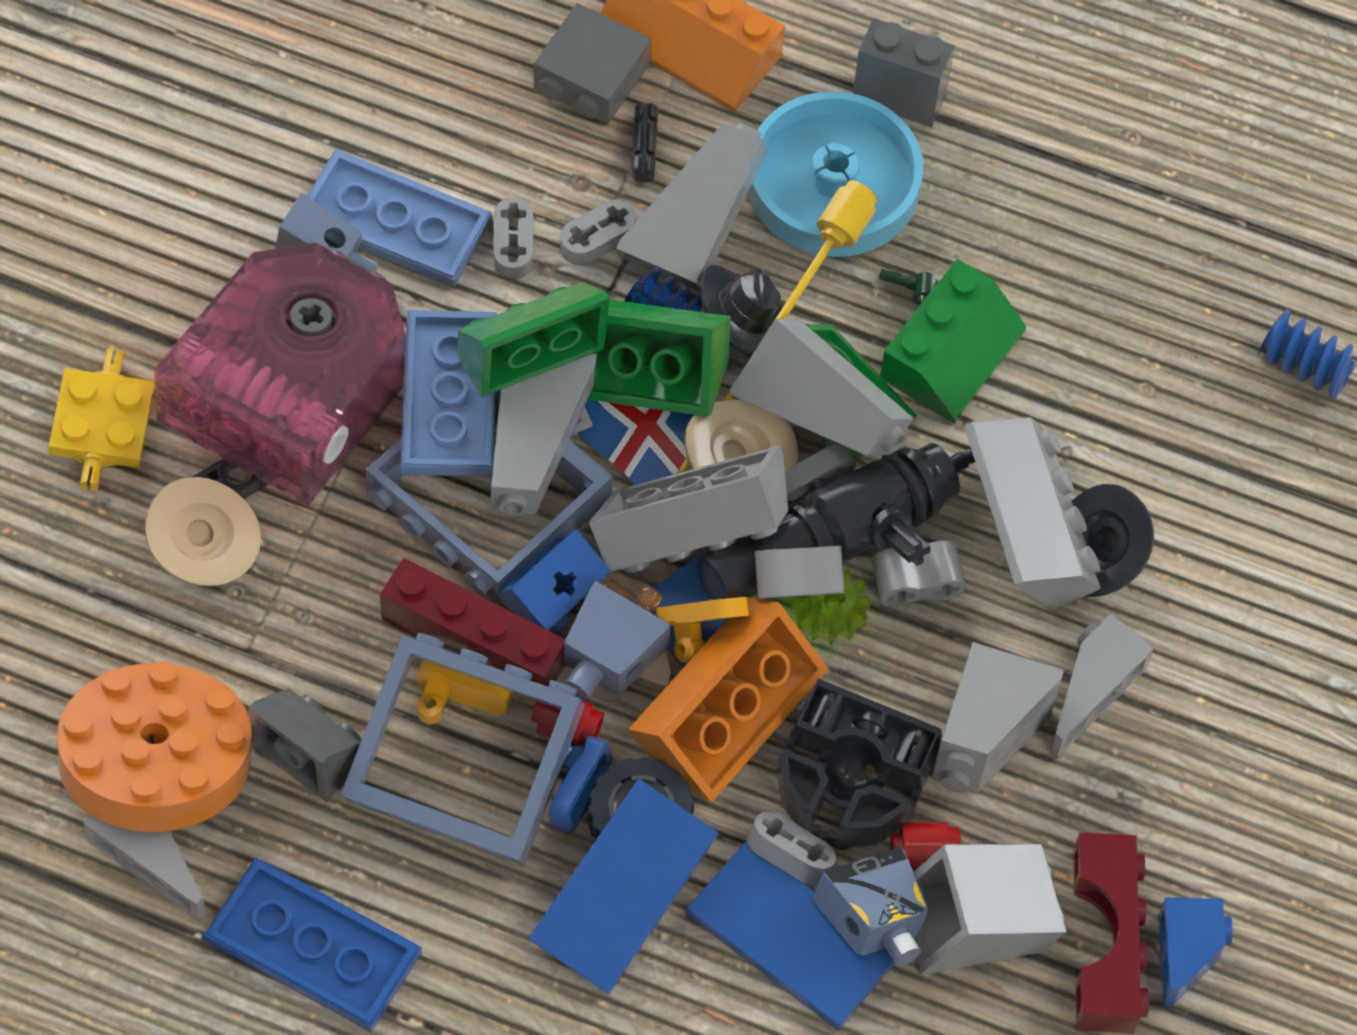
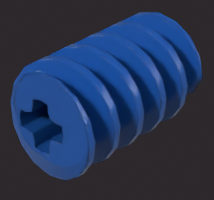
M1287 309L1271 326L1259 349L1258 355L1267 349L1266 362L1270 365L1275 364L1283 357L1281 369L1286 374L1299 366L1297 379L1301 382L1306 381L1314 374L1313 388L1317 391L1330 383L1329 398L1336 399L1357 366V360L1351 359L1353 345L1349 344L1342 351H1336L1338 337L1335 335L1324 344L1321 343L1322 328L1318 326L1309 335L1305 334L1306 319L1304 318L1299 320L1293 327L1290 326L1291 311Z

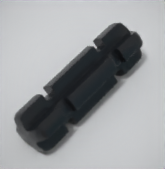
M641 102L635 106L631 177L637 182H650L655 177L658 107L654 103L646 104Z

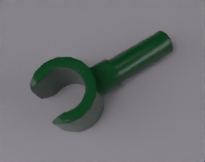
M882 269L879 274L880 280L914 290L912 299L918 305L922 304L937 284L936 277L929 272H922L917 274L916 277Z

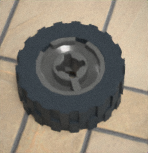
M641 757V759L632 760V758L624 759L618 765L614 763L607 768V772L604 775L600 774L596 780L595 788L591 789L588 810L591 837L594 836L596 841L638 778L693 815L694 800L690 796L691 788L687 781H683L680 772L676 769H671L667 766V763L661 760L657 762L650 760L649 757Z

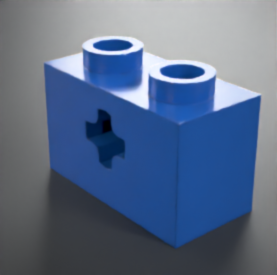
M577 529L560 534L499 590L496 595L512 613L552 633H556L571 620L572 616L568 612L579 601L583 605L595 581L600 583L611 570ZM555 578H557L561 582V584L556 589L558 594H556L552 590L557 584Z

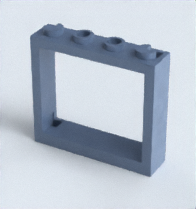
M501 390L495 392V422L497 424ZM402 437L366 468V492L370 500L381 510L388 508L399 518L400 524L409 535L416 539L419 537L423 538L432 546L434 554L444 565L448 567L454 565L465 574L468 584L480 595L487 593L497 603L501 599L496 593L560 534L574 529L578 530L609 498L613 487V476L569 440L555 473L581 494L497 571L396 484L404 476L401 475Z
M418 633L416 639H412L402 635L340 796L349 803L525 866L585 705L580 698L575 697L577 690L569 685L551 680L547 687L530 681L533 674L519 667L506 664L504 671L486 665L488 658L474 651L462 648L460 655L443 650L444 642L432 636ZM414 657L561 709L513 838L365 784Z

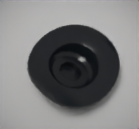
M711 265L703 273L701 298L705 313L731 316L729 345L751 357L782 309L780 293L768 275L757 267L740 275L722 266Z
M1116 484L1093 486L1072 500L1073 506L1079 509L1086 523L1087 530L1082 533L1086 546L1093 550L1100 565V571L1096 572V576L1101 589L1084 597L1109 595L1127 586L1141 573L1148 563L1154 545V527L1150 513L1137 495L1129 489Z

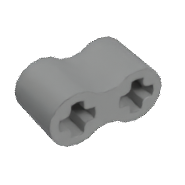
M951 541L929 543L931 551L924 555V563L918 566L912 562L908 563L893 548H888L875 554L872 558V565L881 604L888 607H900L920 600H947L963 593L966 589V584L956 544Z
M841 546L755 551L758 599L844 593Z

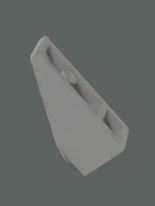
M1112 613L1100 625L1095 621L1088 625L1077 640L1080 648L1050 750V754L1056 759L1148 667L1154 648Z
M91 815L83 824L90 844L198 922L204 919L206 912L203 897L170 831H132L112 826Z

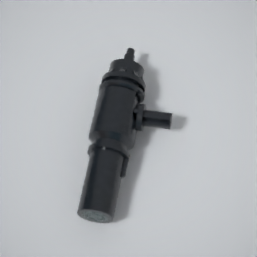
M936 443L927 444L917 450L907 447L901 448L893 452V454L882 455L880 459L809 492L804 499L803 507L799 505L788 507L787 514L777 527L778 530L772 535L755 540L751 539L750 535L735 539V542L728 547L711 551L699 557L697 560V570L706 593L711 600L739 597L752 598L756 596L755 551L841 546L842 563L877 546L881 550L893 548L908 563L912 562L916 566L924 563V555L930 553L931 548L928 543L912 530V527H919L925 520L937 516L943 503L958 496L960 493L958 473L975 463L972 450L968 449L964 452H958L949 457L943 448Z

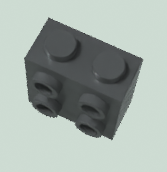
M576 3L534 62V89L550 100H559L575 108L587 118H596L609 124L649 66L652 38Z
M873 18L858 51L853 94L877 101L892 110L899 117L932 128L947 94L955 45L946 43L935 36H926L905 29L894 22H885Z

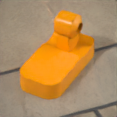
M747 597L656 608L657 617L674 625L675 639L677 640L674 652L677 659L681 662H689L705 644L701 638V622L749 616Z
M422 660L417 672V686L423 691V695L417 702V715L420 721L425 724H435L442 719L443 706L446 705L448 698L451 701L494 715H504L512 698V692L424 660Z

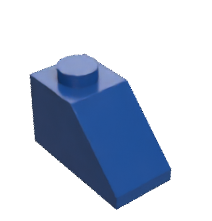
M1165 897L1158 914L1163 1006H1173L1219 961L1225 945H1231L1233 936L1231 916H1224L1223 899Z

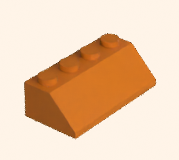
M606 0L600 13L652 38L651 64L734 113L782 57L785 25L742 0Z
M747 597L749 616L727 619L628 729L653 761L658 762L661 760L667 763V766L671 769H676L680 772L681 778L684 782L687 781L691 791L706 802H713L809 693L817 679H821L829 670L779 602Z

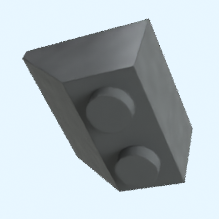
M290 688L254 701L248 708L254 748L327 803L346 782L361 743L359 734L344 722L336 724L328 718L322 706L308 695L300 697Z

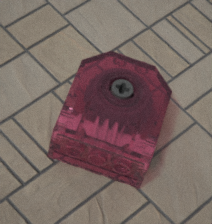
M318 243L253 252L177 341V345L175 344L154 368L157 422L169 429L172 428L187 439L207 450L215 452L221 458L245 471L251 472L257 478L282 492L285 491L294 496L298 501L309 506L328 483L329 478H332L404 387L406 334L392 283L388 282L380 273L372 270L367 272L363 267L351 262L341 252L336 250L329 251V249Z

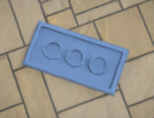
M336 149L307 195L359 229L362 233L359 245L360 250L455 288L492 222V212Z
M407 310L401 475L492 477L494 464L495 392L480 397L457 356L458 330L476 319H488L496 316L497 312Z

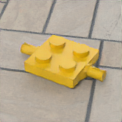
M113 348L105 351L102 372L64 368L48 446L49 455L72 458L84 464L79 482V487L84 490L88 489L90 475V491L98 490L102 467L120 465L140 468L155 381L129 378L121 375L120 372L125 354L119 349H116L113 364Z

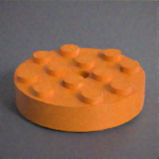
M168 661L111 669L81 688L69 701L61 715L57 730L60 777L66 791L74 802L88 814L102 822L122 829L140 832H165L187 828L208 820L221 812L243 789L251 765V725L249 716L242 702L231 689L218 679L199 670L175 665Z

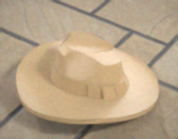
M741 399L715 402L712 414L709 417L694 415L685 430V450L692 469L779 445L784 456L785 471L797 463L798 444L794 431L788 421Z
M187 477L169 483L162 488L151 502L145 520L146 541L154 559L169 574L190 584L219 586L230 583L245 574L256 560L260 549L261 531L256 515L250 505L231 488L208 478Z

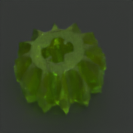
M850 568L843 571L844 593L795 596L792 599L791 610L794 614L798 615L796 624L799 629L811 628L810 637L812 641L819 638L821 634L827 635V640L831 646L836 642L837 634L850 641L854 637L855 628L863 629L866 625L868 617L866 612L870 609L871 599L869 595L864 594L866 587L864 579L851 581L852 572ZM828 603H834V606H829Z

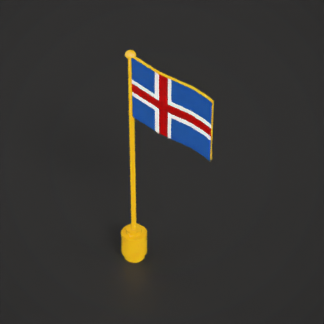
M852 180L848 181L845 187L838 188L816 223L821 231L820 237L825 243L776 319H786L832 247L841 249L843 246L853 247L876 212L875 204L878 198L870 188ZM728 392L724 400L735 399L736 397ZM587 400L585 408L593 426L577 434L585 444L624 474L633 485L685 472L691 468L686 455L684 437L687 424L694 415Z

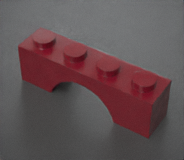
M405 558L402 559L380 593L381 617L384 621L416 637L418 633L455 640L476 653L487 657L488 662L499 670L504 671L506 664L519 667L533 674L530 681L548 687L551 680H557L566 665L564 662V643L566 639Z
M1079 832L1073 849L1074 896L1091 903L1103 914L1110 926L1113 939L1112 949L1106 956L1093 964L1082 967L1075 984L1076 1031L1134 1034L1140 1018L1147 1017L1149 991L1148 988L1140 987V971H1146L1148 947L1147 942H1139V926H1145L1147 905L1145 897H1138V881H1143L1145 876L1144 852H1137V835Z

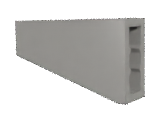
M723 123L620 239L616 247L620 256L627 261L701 292L703 273L709 266L715 264L767 153L765 143L760 139L761 133L742 123H737L735 128Z
M776 319L729 390L736 398L866 456L889 455L898 450L907 437L906 429L914 419L799 319Z
M590 354L501 390L490 510L501 511L511 516L537 513L593 389L597 354Z

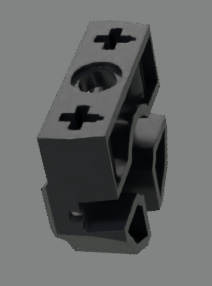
M818 678L812 686L790 733L786 748L778 759L777 780L781 806L797 825L824 840L833 848L846 850L851 847L878 845L890 837L891 833L899 831L900 823H909L938 757L942 740L941 728ZM831 693L834 694V698L832 701L829 700V696ZM918 729L922 730L920 737L916 735ZM796 746L819 755V762L794 753ZM913 746H915V748H914V750H913V753H912V755H911V757H910V759H909V761H908V764H907V763H906V762H907V759H908V757H909V755H910V753H911V751H912ZM869 764L877 772L878 777L870 782L867 781L866 774L863 772ZM887 783L911 793L910 801L884 790L883 787ZM828 785L830 787L831 793H828L827 791ZM824 801L836 808L846 810L838 833L832 830L827 833L821 830L820 825L815 824Z

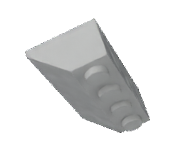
M1031 417L976 421L964 425L1015 586L1051 611L1101 589L1096 576V572L1100 571V565L1093 550L1086 546L1082 534L1087 530L1086 523L1079 509L1072 504L1069 493L1073 492L1074 488L1067 471L1059 465L1056 454L1060 453L1061 449L1054 432L1050 428H1043Z
M775 446L613 491L589 521L604 563L611 572L624 569L626 573H633L648 567L651 561L666 557L667 562H675L688 557L695 549L708 546L710 551H716L730 546L735 542L736 538L750 535L751 539L755 540L772 535L778 530L777 527L788 512L784 456L781 446Z

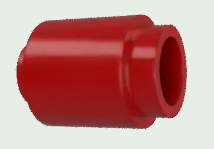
M581 699L585 707L571 746L581 747L586 745L585 742L589 736L598 738L605 713L596 710L594 703ZM536 701L531 716V721L537 723L536 733L550 738L561 709Z
M947 822L900 823L899 832L891 833V850L902 847L912 871L917 870L944 845H961L959 827H948Z

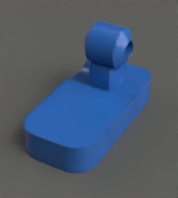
M593 736L587 738L585 748L576 745L571 746L570 744L561 770L566 769L568 774L549 809V819L552 827L568 834H572L576 830L588 809L591 789L595 788L597 778L600 774L604 775L607 772V768L612 764L613 758L609 743Z

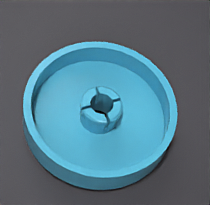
M834 91L812 93L783 104L773 111L758 128L757 131L761 133L760 139L764 141L767 153L748 194L753 209L761 222L783 242L799 250L817 255L825 241L820 237L821 231L816 223L838 188L845 187L847 182L851 180L864 184L876 194L878 198L875 204L876 212L853 247L843 246L841 249L832 247L827 256H853L877 249L895 238L911 220L920 195L923 177L922 154L911 129L896 113L886 106L870 98L852 93Z

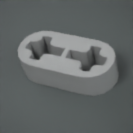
M516 197L500 201L494 210V267L499 275L512 280L526 276L531 271L533 265V211L528 202ZM509 215H518V231L509 230ZM509 246H518V262H509Z
M611 200L569 222L561 231L560 252L563 258L572 264L584 265L616 249L620 239L636 222L634 208L622 200ZM614 218L617 222L624 220V226L619 227L616 223L609 225V219ZM577 238L581 242L588 240L587 246L582 247L579 243L572 245V239Z
M763 812L756 816L747 835V843L753 852L807 884H819L823 872L832 869L836 861L835 852L828 843L786 817L774 812Z

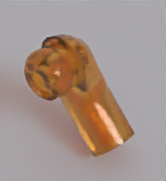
M609 579L604 584L605 587L654 615L657 613L655 608L662 601V594L649 585H642L637 595H635L613 579Z

